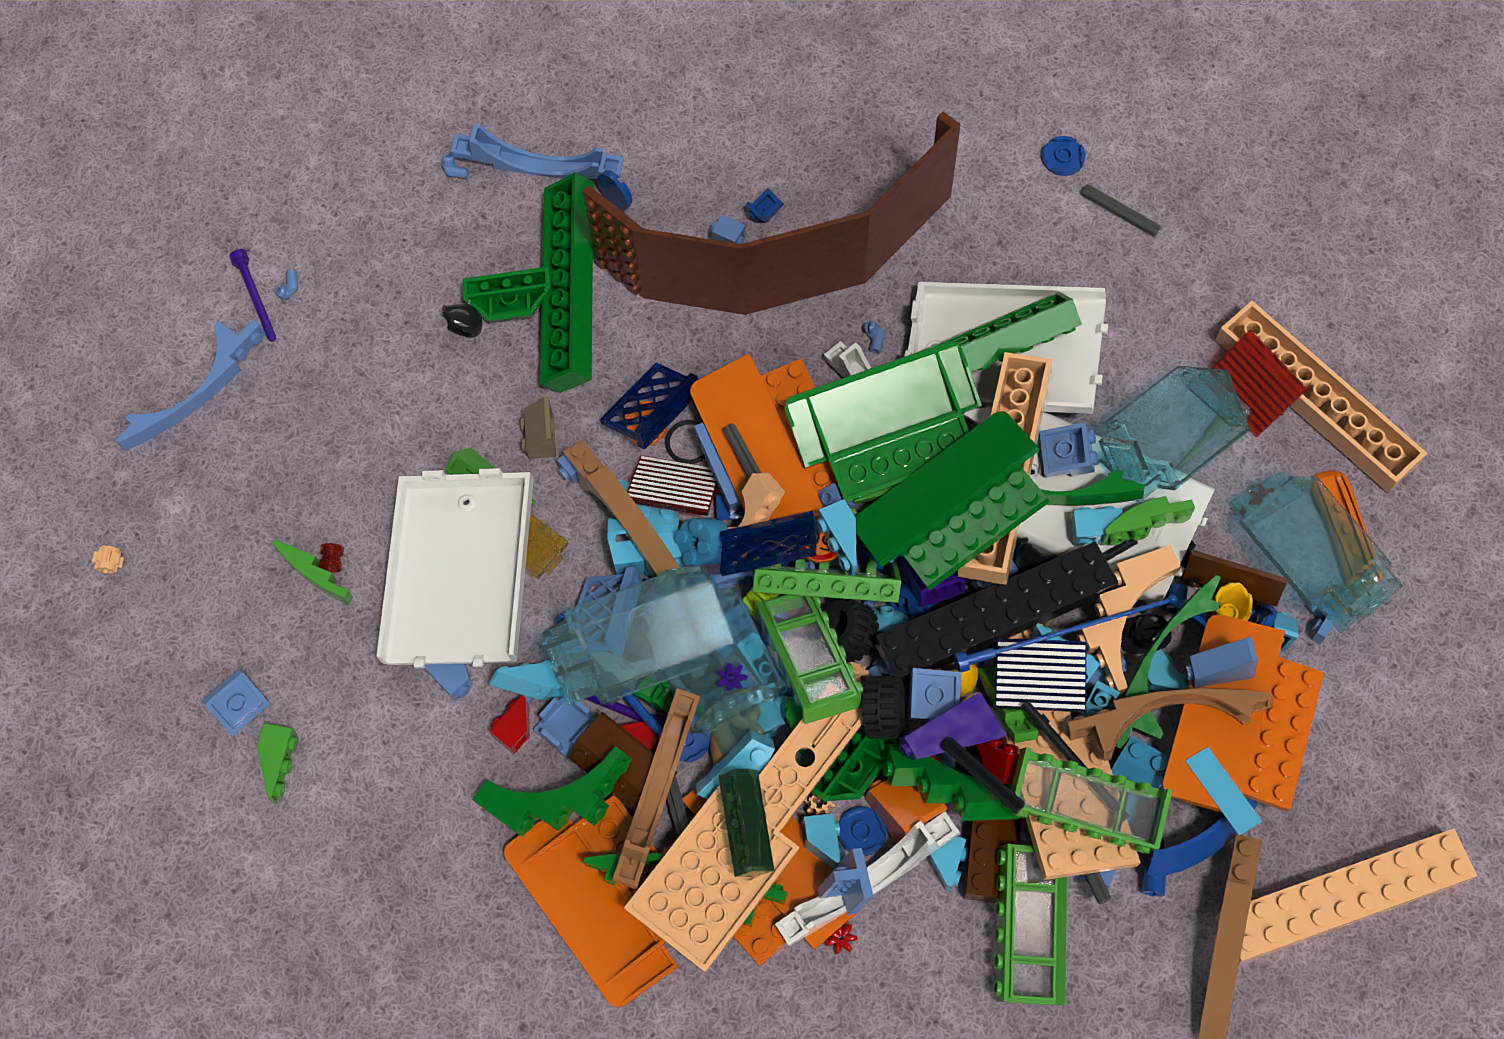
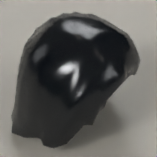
M470 304L443 305L442 310L444 311V318L448 323V330L469 338L476 337L481 333L482 317L475 307Z
M1026 537L1018 546L1015 563L1022 573L1060 556L1049 558L1034 548Z

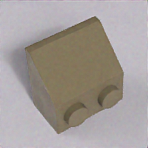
M546 396L524 408V417L520 418L521 430L525 431V438H522V450L527 452L529 459L556 457L554 414L549 396Z

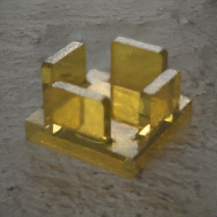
M532 514L530 516L525 574L531 578L535 576L539 579L544 573L549 576L562 562V551L569 543Z

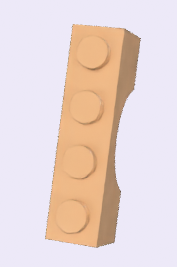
M753 473L742 490L745 500V514L738 527H728L731 544L727 546L726 552H729V554L723 561L725 564L742 563L746 559L747 553L757 541L758 535L768 523L774 509L780 504L785 491L770 473Z

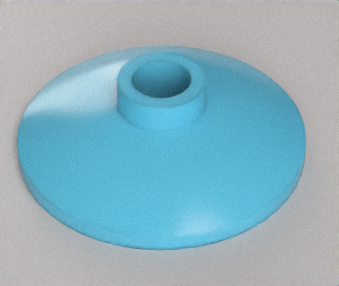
M891 606L871 608L878 617L876 622L879 623V628L877 629L879 633L910 621L906 614L895 610Z

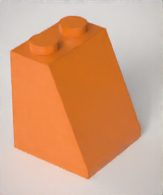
M880 779L869 786L870 790L866 795L867 801L875 813H877L896 844L919 821L926 825L947 810L944 803L926 804L923 794L919 792L918 786H890L888 779L883 782Z

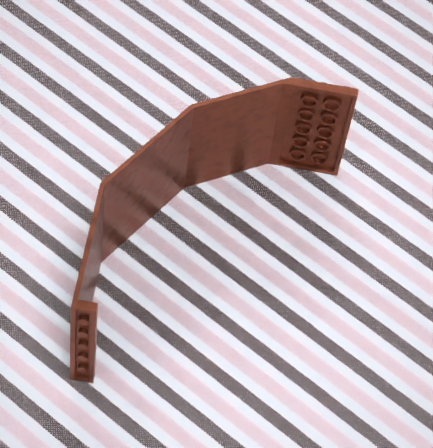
M942 111L936 120L934 145L868 211L743 244L644 229L588 185L582 190L589 223L588 228L591 233L590 238L596 258L595 262L600 268H607L616 281H623L631 293L634 295L639 294L644 299L742 315L864 284L951 197L961 124Z

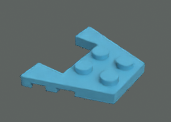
M617 479L630 494L678 502V499L629 491V489L677 496L672 493L632 487L631 484L635 483ZM631 497L657 533L678 530V504ZM608 519L607 539H616V535L626 534L629 537L617 519Z

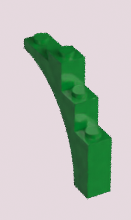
M899 738L883 739L888 757L887 761L883 763V773L888 777L890 786H918L919 792L923 794L926 804L954 803V808L959 812L962 821L1019 819L1018 816L1012 815L1013 811L1006 809V805L975 777L949 768L930 756L911 760L910 757L906 758L899 745L901 742ZM1005 784L1011 790L1012 784ZM1020 792L1019 798L1025 802L1024 797Z
M614 747L598 766L569 785L551 791L526 793L501 788L486 780L472 800L522 837L532 829L538 817L558 832L568 823L573 812L595 826L598 821L603 819L609 807L603 799L611 793L616 781L627 771L632 759L623 751Z

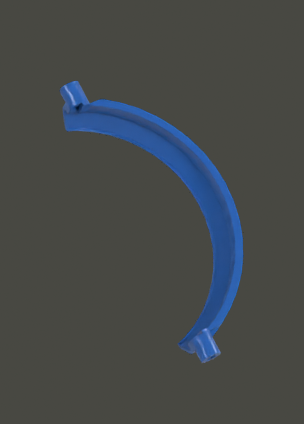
M1181 584L1170 585L1165 599L1170 595H1176L1178 602L1176 604H1165V611L1174 615L1187 601V586ZM1201 613L1189 618V620L1204 631L1206 622L1210 617L1205 613ZM1246 798L1252 808L1255 809L1258 802ZM1225 815L1198 836L1181 844L1153 851L1150 864L1146 865L1143 870L1142 894L1156 897L1164 896L1166 875L1181 872L1204 861L1234 838L1237 832Z

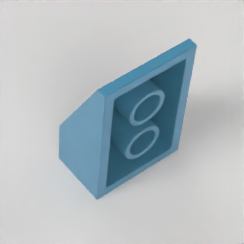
M1132 735L1111 771L1113 776L1122 775L1127 777L1126 780L1137 783L1146 782L1151 784V787L1160 789L1169 757ZM1129 793L1125 811L1129 815L1127 821L1130 827L1133 828L1136 820L1144 815L1152 799Z

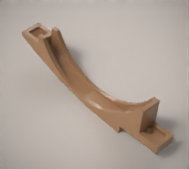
M583 440L564 450V457L577 472L582 490L595 494L617 518L639 551L652 578L656 582L658 581L667 593L688 581L686 575L650 522L606 465L603 466Z
M676 689L613 876V882L637 889L700 699L699 695Z
M1209 688L1153 692L1113 700L1112 711L1101 710L1093 716L1075 717L1068 722V734L1071 741L1095 734L1103 760L1107 761L1111 760L1119 739L1128 727L1137 719L1155 709L1174 704L1203 705L1220 710L1244 725L1251 723L1249 716L1253 712L1272 707L1273 695L1272 693L1252 690Z
M1236 834L1198 1039H1226L1243 939L1257 879L1262 839Z

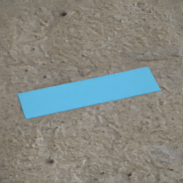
M1209 747L1185 760L1239 836L1263 822Z

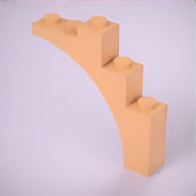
M1169 545L1117 563L1113 574L1118 581L1117 586H1120V588L1098 596L1095 604L1097 615L1099 617H1107L1130 610L1147 590L1158 582L1177 574L1181 566L1172 546ZM1127 616L1080 629L1079 635H1077L1078 644L1085 645L1086 653L1097 652L1095 659L1100 663L1099 668H1103L1106 677L1104 679L1106 685L1119 691V695L1124 694L1128 688L1122 670L1120 654L1122 631Z

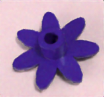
M727 663V672L723 670L717 672L723 678L717 683V686L726 685V692L729 694L733 686L738 690H742L743 687L740 681L747 680L748 676L740 674L743 665H739L734 669L731 663Z

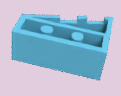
M676 531L657 533L681 568L684 562L678 544L675 542ZM628 537L629 541L616 542L615 539H608L616 574H624L626 567L635 566L639 575L646 574L651 576L630 537Z
M750 729L730 749L729 753L696 784L697 795L709 799L717 787L720 786L739 801L768 764L775 750L773 739Z

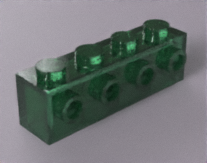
M734 769L718 775L734 876L757 877L775 871L758 770Z

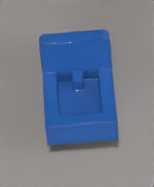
M767 188L754 203L748 201L745 205L750 209L748 213L756 221L760 219L767 223L784 203L771 189Z

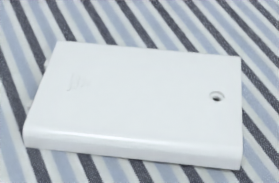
M919 282L916 300H913L911 312L912 327L908 350H905V356L917 353L1054 293L1061 292L1073 299L1082 325L1075 327L1076 330L1069 334L1061 333L1054 336V340L1048 343L1040 342L1035 344L1033 349L1021 353L1019 351L1014 354L1052 359V375L1044 412L1093 414L1096 385H1102L1103 375H1098L1102 334H1108L1109 327L1108 324H1104L1106 291L1105 288ZM1003 361L993 362L985 370L971 372L982 404L980 408L993 406Z
M1043 412L1040 431L1073 424L1050 413ZM1039 431L1037 446L1040 451L1034 455L1031 470H1034L1035 473L1033 475L1030 474V478L1040 489L1049 491L1082 489L1100 482L1117 469L1123 471V480L1145 484L1143 499L1121 503L1085 506L1046 505L1019 525L1016 542L1021 543L1027 537L1028 542L1034 548L1048 557L1062 556L1085 546L1073 545L1071 516L1073 511L1080 507L1101 509L1104 506H1113L1115 508H1122L1123 514L1141 503L1163 496L1167 497L1169 504L1192 499L1195 509L1188 521L1168 523L1159 528L1152 527L1149 535L1139 540L1137 545L1107 561L1112 572H1114L1117 563L1171 545L1179 564L1181 563L1197 527L1204 528L1208 518H1203L1202 516L1214 493V488L1096 434V443L1092 444V450L1097 452L1099 464L1094 465L1095 472L1071 476L1068 473L1047 478L1044 475ZM1101 541L1098 543L1102 553L1116 546L1111 544L1102 545ZM1180 567L1177 574L1155 584L1139 600H1145L1148 604L1164 600L1174 576L1181 577L1185 568Z
M500 468L479 469V474L446 475L443 470L423 471L422 476H399L376 656L381 663L387 665H414L415 669L425 668V664H473L474 668L483 667V663H514L517 661L534 481L530 472L502 473ZM466 500L470 501L468 505H464Z

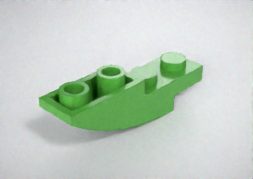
M1166 496L1141 503L1114 520L1105 530L1101 543L1102 545H1118L1132 539L1139 541L1149 535L1152 527L1159 528L1168 523L1186 522L1191 518L1195 509L1194 503L1191 499L1169 504Z

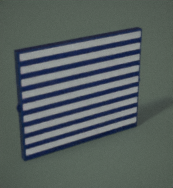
M997 638V649L1029 639ZM1043 640L996 654V670L994 671L996 676L995 708L1023 710L1021 705L1029 700L1037 710L1086 712V679H1088L1086 674L1087 642Z

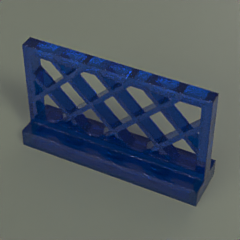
M656 362L600 419L602 425L637 441L638 447L645 450L693 400L690 390L693 383L698 380V376L692 373L685 376ZM657 372L665 374V377L652 379ZM670 382H681L678 386L670 387L669 385ZM667 383V388L654 390V385ZM651 386V391L638 393L641 388ZM669 394L664 400L656 402L655 397ZM653 397L652 403L640 405V400ZM637 401L636 406L624 408L627 402ZM655 409L650 415L642 416L641 411ZM639 412V417L626 419L625 414ZM623 415V420L611 421L614 416ZM640 423L634 431L627 428L629 425Z
M813 510L720 531V539L722 541L721 575L727 576L816 556L819 528ZM793 541H794V542H797V543H795V544H794L793 546H791V547L788 546V545H789L790 543H792ZM803 546L810 547L807 549L800 550ZM773 547L770 551L765 552L767 548ZM746 552H749L745 557H741ZM734 561L738 562V563H736L735 565L729 566V565L732 564Z

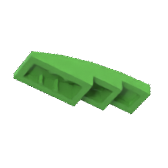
M274 539L273 545L277 551L304 579L327 595L347 605L350 604L353 599L350 591L336 585L337 580L331 572L319 568L321 563L316 556Z
M997 665L978 668L987 696L1013 742L1018 743L1038 739L1037 728L1028 718L1029 715L1021 706L996 705V701L1023 702L1021 699L997 698V694L1019 695V691L997 690V686L1018 687L1017 684L997 683V679H1012L1010 676L997 675V671L1006 672L1004 668H997Z

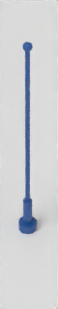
M1170 595L1167 599L999 649L994 650V648H990L970 655H966L962 651L953 655L957 671L962 673L970 670L969 665L995 658L996 654L1168 603L1176 604L1178 597Z

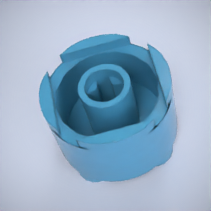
M713 517L688 519L682 524L680 530L676 531L674 537L682 554L683 562L686 565L720 564L729 554V552H726L728 544H731L729 529L722 520H717Z

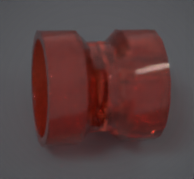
M334 543L322 544L320 546L322 558L318 562V567L331 573L341 572L342 562L340 560L344 555V547Z

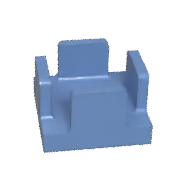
M565 693L560 700L553 698L539 714L541 721L533 730L567 760L571 761L568 755L577 739L596 718L592 715L590 709L574 696L570 698Z

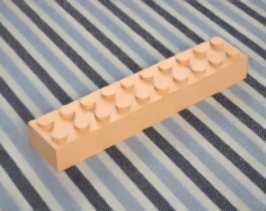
M1249 302L1221 327L1215 341L1232 356L1234 355L1231 351L1234 349L1275 394L1387 493L1392 491L1427 455L1424 449L1255 302ZM1248 334H1250L1269 353V355L1290 375V377L1304 390L1302 394L1251 342V340L1247 337ZM1243 339H1245L1250 344V346L1299 396L1297 399H1295L1290 394V392L1241 342ZM1238 344L1288 395V397L1293 401L1292 404H1289V402L1236 348Z
M1005 352L991 415L999 411L1008 413L1036 445L1052 375V359ZM1034 455L1020 465L1029 476ZM1019 525L958 570V577L1007 585Z
M1453 828L1252 900L1239 964L1469 882L1477 877V874L1455 829ZM1221 912L1215 916L1218 925Z

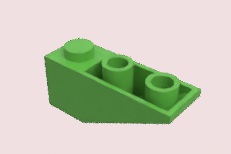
M264 723L257 749L267 798L273 804H277L278 799L282 798L285 792V784L283 782L285 775L291 771L292 760L290 758L292 752L296 751L298 747L299 737H297L298 734L292 728Z

